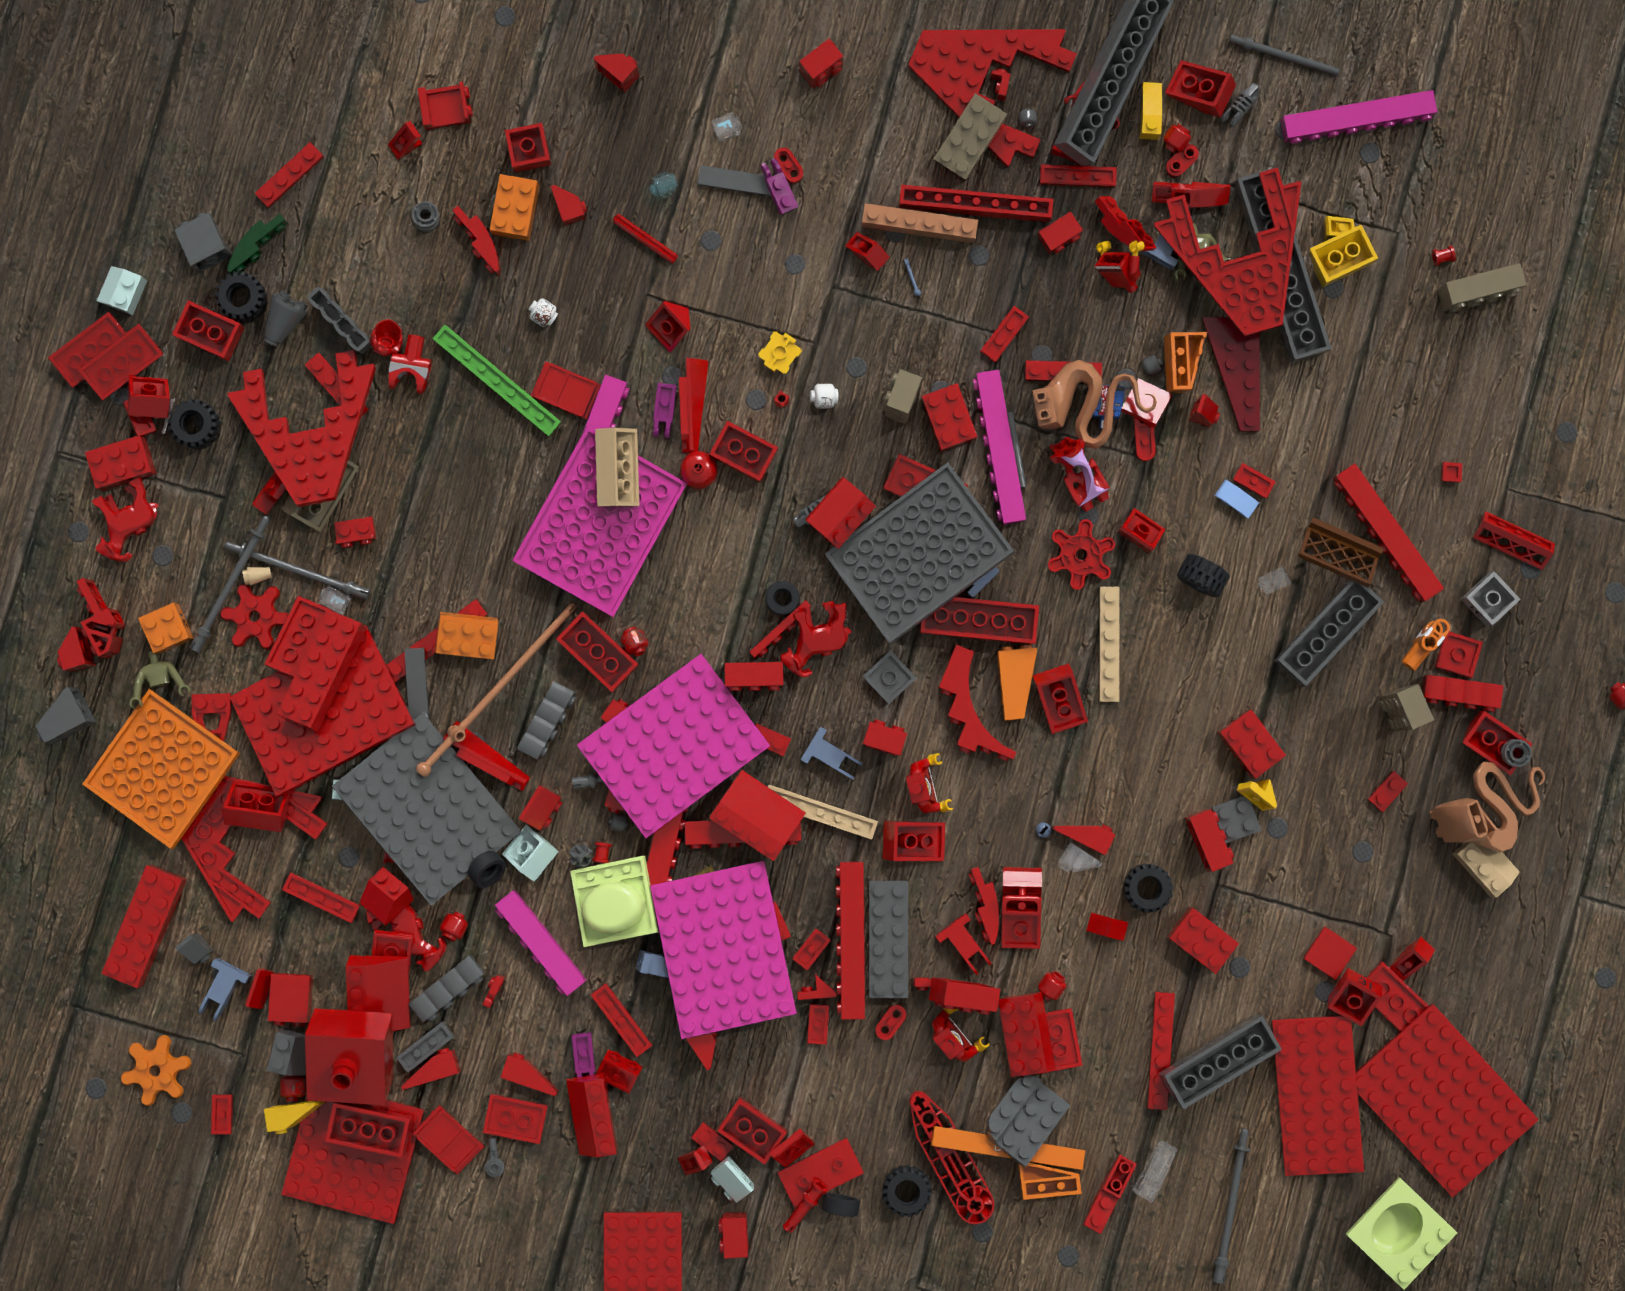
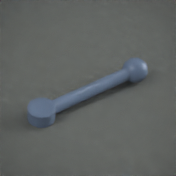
M906 258L904 263L914 287V295L920 296L921 291L916 285L908 258Z

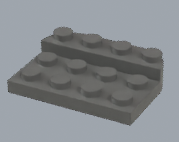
M1031 1075L1023 1076L1011 1085V1088L986 1121L990 1141L1024 1168L1070 1107L1066 1101L1041 1083V1079Z

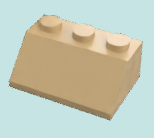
M1473 842L1463 843L1452 853L1492 898H1497L1511 886L1520 873L1503 852L1499 853Z

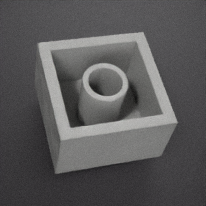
M1495 571L1488 573L1461 598L1486 627L1494 625L1521 600Z

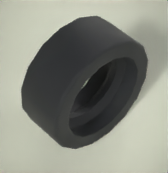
M486 851L472 861L468 869V877L479 888L490 887L504 874L506 869L505 861L495 851Z
M826 1193L823 1197L822 1210L834 1215L856 1217L859 1212L860 1200L843 1194Z

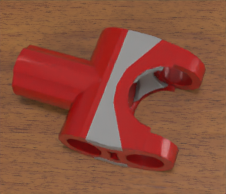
M408 334L405 353L392 354L388 381L390 389H395L397 382L399 383V380L404 375H413L416 378L417 394L424 393L432 365L431 359L421 358L424 337Z

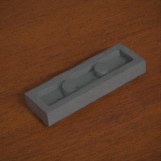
M442 1021L396 1058L408 1073L455 1036L444 1021Z

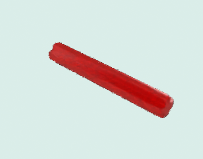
M615 215L613 223L671 264L677 260L678 255L622 215Z

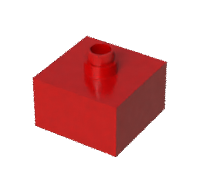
M314 1008L305 1033L307 1100L371 1105L386 1104L393 1081V1013Z

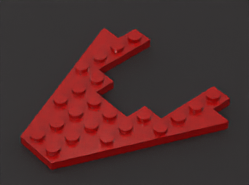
M1064 29L923 30L908 67L960 118L975 93L991 104H995V100L979 94L992 61L1010 68L1016 52H1020L1069 73L1077 53L1060 47L1066 32ZM1003 124L988 148L1006 167H1009L1015 151L1033 158L1041 139Z
M1278 167L1259 173L1274 226L1272 229L1256 233L1261 252L1224 262L1219 244L1200 249L1185 194L1167 199L1166 204L1170 218L1154 223L1155 229L1244 337L1283 325L1301 181L1283 185Z
M355 350L336 353L342 406L323 409L325 427L290 434L287 417L269 420L264 371L262 369L243 372L245 390L227 393L298 507L333 501L337 498L376 371L374 364L358 367Z
M224 776L181 839L230 921L234 922L244 908L257 918H261L272 902L225 869L236 853L221 843L233 826L224 824L223 806L233 781L266 786L271 785ZM292 790L290 791L286 819L315 840L318 839L328 825L327 822L313 813L323 797Z

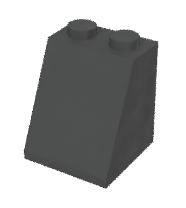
M209 212L200 213L195 217L196 219L190 222H182L178 225V228L174 229L190 266L198 273L232 257V253L219 227Z
M65 688L37 723L36 728L38 731H36V734L40 741L56 744L96 723L79 688Z
M287 1028L276 1032L267 1071L282 1075L306 1076L305 1033Z

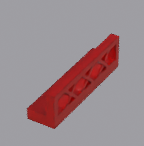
M1486 511L1482 515L1481 524L1473 535L1474 539L1541 570L1544 569L1554 554L1555 543ZM1485 528L1491 531L1493 536L1485 537L1480 535V533ZM1506 538L1510 544L1502 545L1498 542V539ZM1523 546L1527 549V552L1519 553L1515 547ZM1540 554L1545 556L1542 562L1534 560L1532 555Z

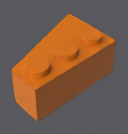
M1171 332L1164 336L1167 392L1186 393L1192 389L1207 332Z
M1018 1163L1022 1200L1082 1194L1080 1176L1077 1173L1028 1163L1024 1168Z

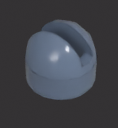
M1045 822L1039 823L1035 829L1036 834L1041 838L1048 837L1051 834L1050 825ZM1046 825L1048 827L1047 830L1043 833V835L1040 834V832Z

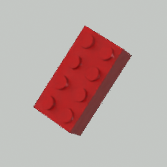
M583 611L556 638L563 647L612 693L640 666Z
M1042 992L1006 996L999 999L998 1004L1011 1077L1048 1073L1054 1070L1055 1063Z
M334 1102L325 1142L402 1158L406 1154L413 1116L353 1103Z

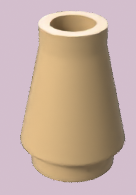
M247 567V569L242 570L245 585L250 584L252 586L272 578L270 567Z

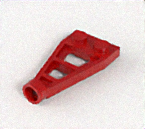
M192 694L193 720L206 728L203 720L204 715L218 713L221 717L219 727L216 730L209 731L217 734L218 738L225 742L232 714V702L230 699L232 694Z

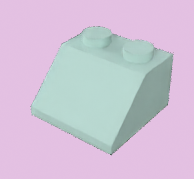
M111 266L97 302L133 316L147 280L125 269Z
M526 824L502 855L522 874L535 881L559 851Z
M729 1155L711 1171L712 1181L717 1186L721 1185L725 1189L724 1194L730 1201L734 1200L737 1203L754 1190V1183Z

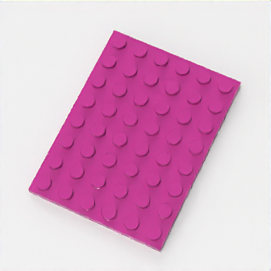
M587 426L512 561L614 617L687 483L638 455L639 506H597L595 430Z
M700 654L578 743L577 747L643 836L648 838L769 748L770 745L703 655Z
M764 861L650 886L681 1039L797 1014Z

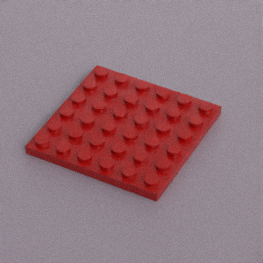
M388 1099L385 1105L357 1104L413 1116L406 1154L400 1158L325 1142L334 1102L324 1101L323 1105L300 1122L281 1195L394 1224L417 1141L412 1132L421 1124L425 1109Z

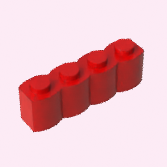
M1424 675L1422 693L1427 703L1438 704V701H1444L1447 706L1457 707V703L1464 704V708L1476 709V706L1483 707V711L1495 712V709L1501 708L1504 685Z

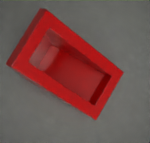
M1091 912L1086 931L1124 941L1129 922Z

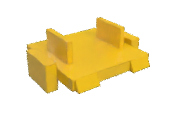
M773 332L770 336L771 340L764 349H761L758 355L759 358L765 361V367L774 373L778 370L786 374L790 369L789 366L802 350L795 345L796 340L787 333L782 336L777 332Z

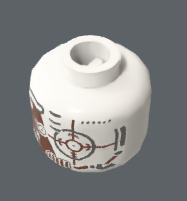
M543 298L538 302L534 300L528 309L531 311L530 319L541 327L550 326L558 314L556 306Z
M816 384L814 390L810 391V402H814V406L817 409H831L838 403V389H835L832 384Z

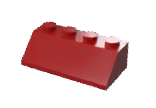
M605 1073L566 1079L579 1155L603 1157L617 1154L618 1147Z

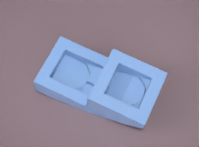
M1228 480L1223 482L1215 494L1223 503L1248 519L1259 504L1254 498Z

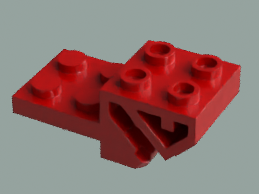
M81 578L76 581L78 584L77 590L81 597H85L87 601L86 607L90 614H94L92 617L80 622L83 627L81 631L86 639L89 638L92 644L90 648L94 655L109 659L120 651L123 638L115 635L117 629L125 627V623L117 610L107 607L94 581ZM99 625H104V626L110 627V628H111V632H110V633H107V632L99 631L98 629H102V630H105V631H110L109 628H105V627H102V626H99Z
M1003 867L1002 948L1040 949L1042 868Z

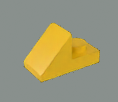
M1326 216L1323 222L1325 241L1353 229L1354 219Z
M1270 779L1258 781L1257 783L1249 781L1238 785L1237 791L1262 811L1276 809L1277 803Z

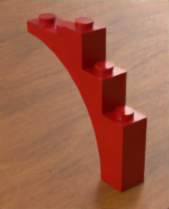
M956 644L938 686L939 689H942L940 693L950 697L952 694L955 695L947 717L951 718L950 722L961 725V722L964 723L956 745L960 746V751L970 754V751L975 752L977 746H980V751L988 754L991 751L998 754V758L1007 762L1009 759L1013 760L1016 752L1002 745L991 736L974 711L969 691V670L974 651Z

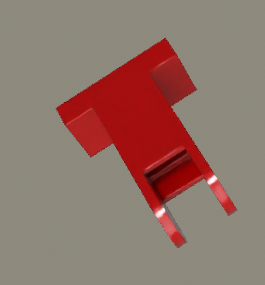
M964 913L936 934L935 937L940 943L948 938L977 976L979 973L968 958L979 951L989 966L992 963L963 926L971 920Z

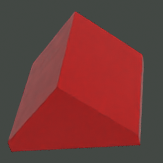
M1134 508L1117 533L1149 554L1154 550L1166 529Z

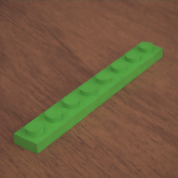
M444 325L433 337L436 343L548 437L562 423L448 326Z

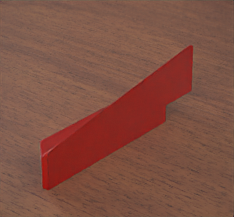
M686 358V377H679L682 453H692L698 451L708 371V361L703 359Z
M456 721L453 725H459L460 723ZM467 728L464 730L465 739L461 742H453L452 745L459 748L456 756L521 791L526 787L530 777ZM446 733L443 740L447 739L448 733Z

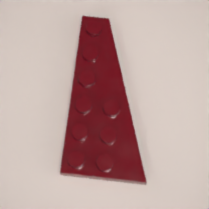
M1202 317L1201 319L1205 326L1208 340L1211 343L1213 355L1224 382L1239 432H1259V333L1244 337L1229 317Z

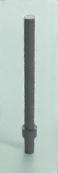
M1231 34L1229 42L1243 46V49H1253L1335 76L1339 73V68L1254 42V39L1248 37L1244 39Z

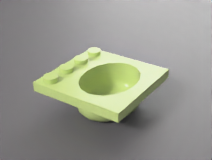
M645 856L571 871L583 947L659 932Z
M1400 1177L1393 1182L1346 1233L1354 1243L1404 1290L1457 1234Z

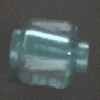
M663 171L651 178L649 189L653 196L657 195L659 199H665L676 193L678 182L673 173Z

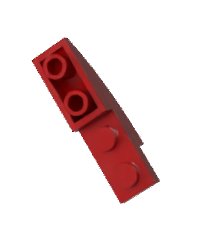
M1154 182L1152 202L1166 203L1167 199L1185 194L1188 207L1229 204L1231 185L1192 182V184Z
M1100 196L1096 199V205L1105 215L1101 223L1113 236L1128 246L1136 240L1137 243L1143 241L1144 249L1142 251H1153L1157 248L1153 243V239L1143 230L1142 224L1136 219L1128 220L1127 215L1120 210L1114 198L1111 196Z
M456 206L452 210L455 214L453 219L459 226L464 225L468 229L465 232L472 240L476 239L471 243L474 248L472 252L479 260L481 258L485 260L486 264L484 266L491 274L495 272L499 276L501 269L498 253L487 229L477 215L469 219L461 208Z
M977 866L971 868V873L968 874L972 885L976 884L978 891L975 894L978 902H983V906L977 907L978 912L975 913L978 923H982L985 929L982 931L985 942L989 941L993 945L996 942L999 926L997 896L993 882L985 884Z
M1122 1155L1117 1157L1089 1207L1090 1210L1082 1224L1083 1226L1098 1234L1102 1233L1118 1199L1121 1198L1137 1165L1136 1163Z

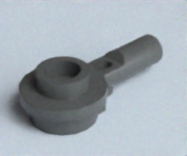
M496 1137L489 1138L490 1159L485 1165V1170L489 1176L498 1177L504 1172L505 1165L498 1157Z

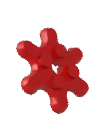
M1088 519L1080 521L1078 532L1073 536L1067 535L1063 530L1059 529L1055 530L1052 534V540L1060 546L1061 553L1058 557L1048 561V568L1052 572H1057L1061 569L1068 570L1071 573L1070 585L1075 590L1083 588L1085 577L1088 574L1093 573L1102 580L1108 579L1111 575V570L1103 563L1102 556L1105 552L1114 549L1115 541L1111 537L1096 540L1092 536L1093 524ZM1078 550L1086 552L1084 560H1079L1076 557Z
M240 584L237 588V594L240 597L239 605L234 608H222L220 617L224 621H233L237 625V631L231 638L234 646L242 647L247 639L254 637L259 640L260 646L263 649L269 650L274 645V639L271 636L272 629L275 626H283L289 615L286 612H278L274 608V602L280 595L279 589L270 586L263 595L256 596L252 593L249 585ZM258 611L260 614V618L256 622L250 619V613Z

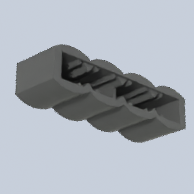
M316 287L307 296L309 302L321 312L322 316L334 326L335 330L347 340L348 344L357 353L364 355L372 347L370 338L359 329L357 324L346 315L343 309L333 301L325 290Z
M554 681L517 749L537 760L540 757L544 758L549 749L546 747L549 740L553 741L558 733L555 730L557 725L564 722L567 716L565 713L567 707H572L576 700L575 692Z
M469 955L409 1003V1006L422 1022L426 1020L431 1022L438 1016L437 1011L441 1008L446 1010L453 1004V998L456 996L461 998L468 992V986L472 983L474 986L484 979L482 975L485 972L472 955Z

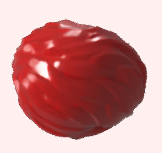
M390 319L382 320L376 324L370 336L373 350L382 356L397 353L403 341L401 328L395 321Z

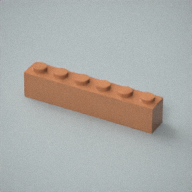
M867 203L864 206L862 227L967 243L975 242L978 220Z

